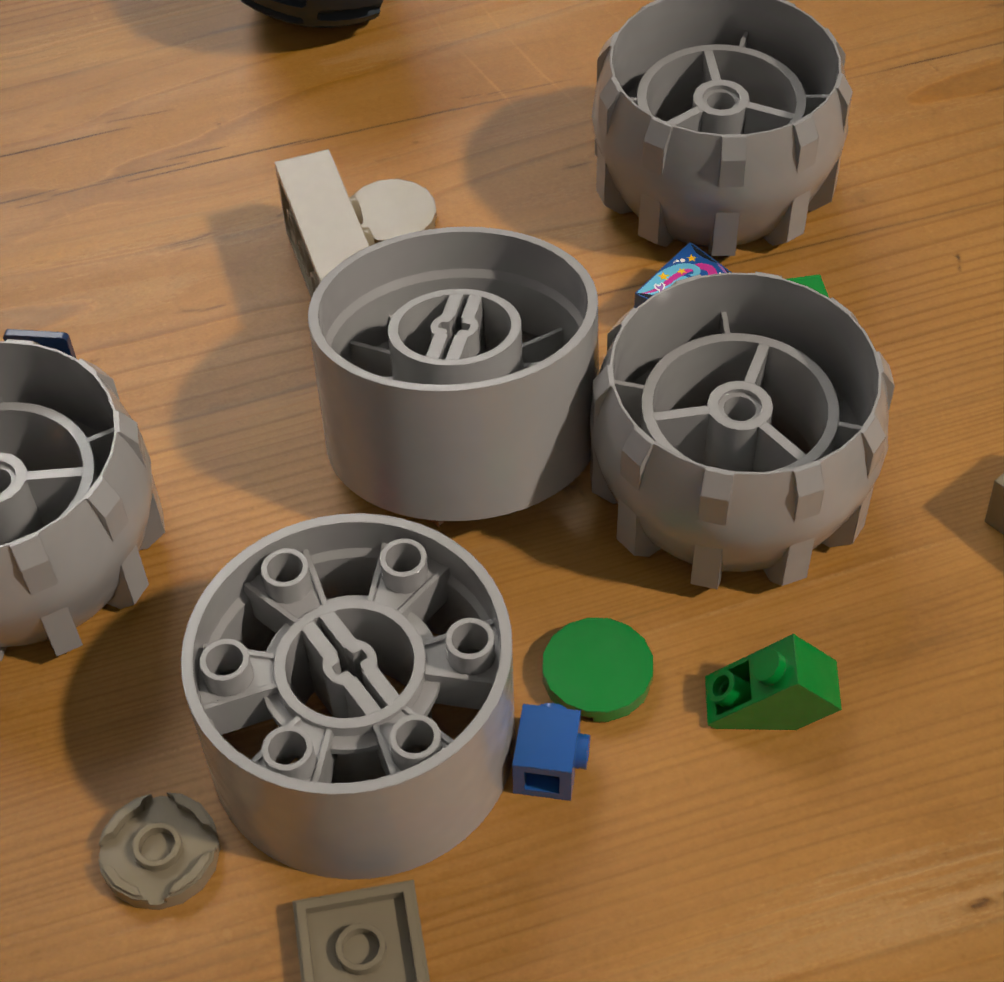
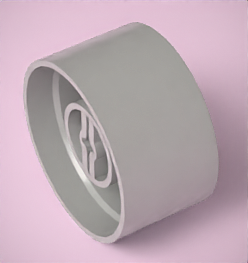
M485 227L436 228L396 236L364 248L338 264L319 283L309 304L308 323L326 450L336 475L355 494L382 509L413 518L437 521H470L502 516L538 504L564 489L586 468L590 462L591 452L589 414L592 403L593 380L599 374L598 296L591 276L581 263L570 254L544 240L514 231Z
M355 513L318 517L282 528L244 549L216 574L196 603L188 621L182 644L181 674L185 696L219 800L233 824L259 850L288 867L317 876L347 880L385 877L412 870L447 853L465 840L491 812L508 780L515 749L512 629L504 599L494 580L483 565L457 542L427 526L392 516ZM431 631L438 634L439 636L434 637ZM383 674L398 680L406 686L400 695ZM314 692L332 717L317 713L305 706ZM434 703L479 709L480 711L466 729L453 740L442 732L432 720L431 709ZM272 718L279 726L266 736L262 749L251 760L238 752L222 737V734ZM297 757L298 761L290 764Z

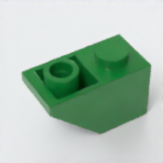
M791 634L705 676L707 723L714 729L797 730L842 710L837 660L795 634Z

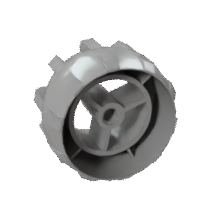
M655 0L643 6L635 15L627 20L618 32H615L607 40L597 58V85L593 101L592 122L595 133V155L597 156L596 191L603 204L619 214L633 211L639 217L638 236L664 247H667L673 240L707 246L709 256H735L736 245L764 238L774 246L787 243L803 234L807 212H812L832 202L837 185L842 150L848 133V116L853 91L846 79L844 70L846 54L829 29L824 28L811 15L786 0Z
M756 271L755 273H720L704 276L699 274L675 281L670 287L654 294L639 307L632 308L619 319L607 335V354L598 376L593 380L592 403L589 414L592 492L612 504L618 503L617 540L634 556L650 557L660 549H663L677 559L692 564L690 584L718 589L722 572L764 570L770 582L781 586L807 578L814 548L821 543L828 547L853 544L865 525L874 484L881 472L888 451L889 408L895 387L890 365L882 354L875 350L866 331L859 325L857 318L851 311L833 297L828 298L805 285L784 279L779 275Z
M15 339L0 341L1 662L7 647L26 646L48 640L55 655L60 656L83 645L76 628L92 618L106 604L118 609L135 605L149 585L139 551L141 549H148L165 533L164 514L152 475L151 459L137 422L130 417L119 400L114 380L99 367L88 361L78 360L57 349L42 346L34 341Z

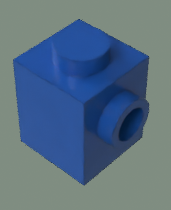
M544 703L541 705L523 704L512 764L514 794L571 801L576 769H587L591 735L580 733L581 711L567 709L556 703Z

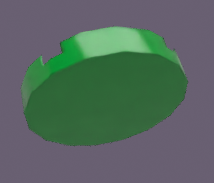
M588 617L569 623L551 637L543 652V684L550 700L567 709L579 710L584 717H593V722H610L628 716L644 703L650 691V685L653 681V655L646 640L629 625L611 618Z

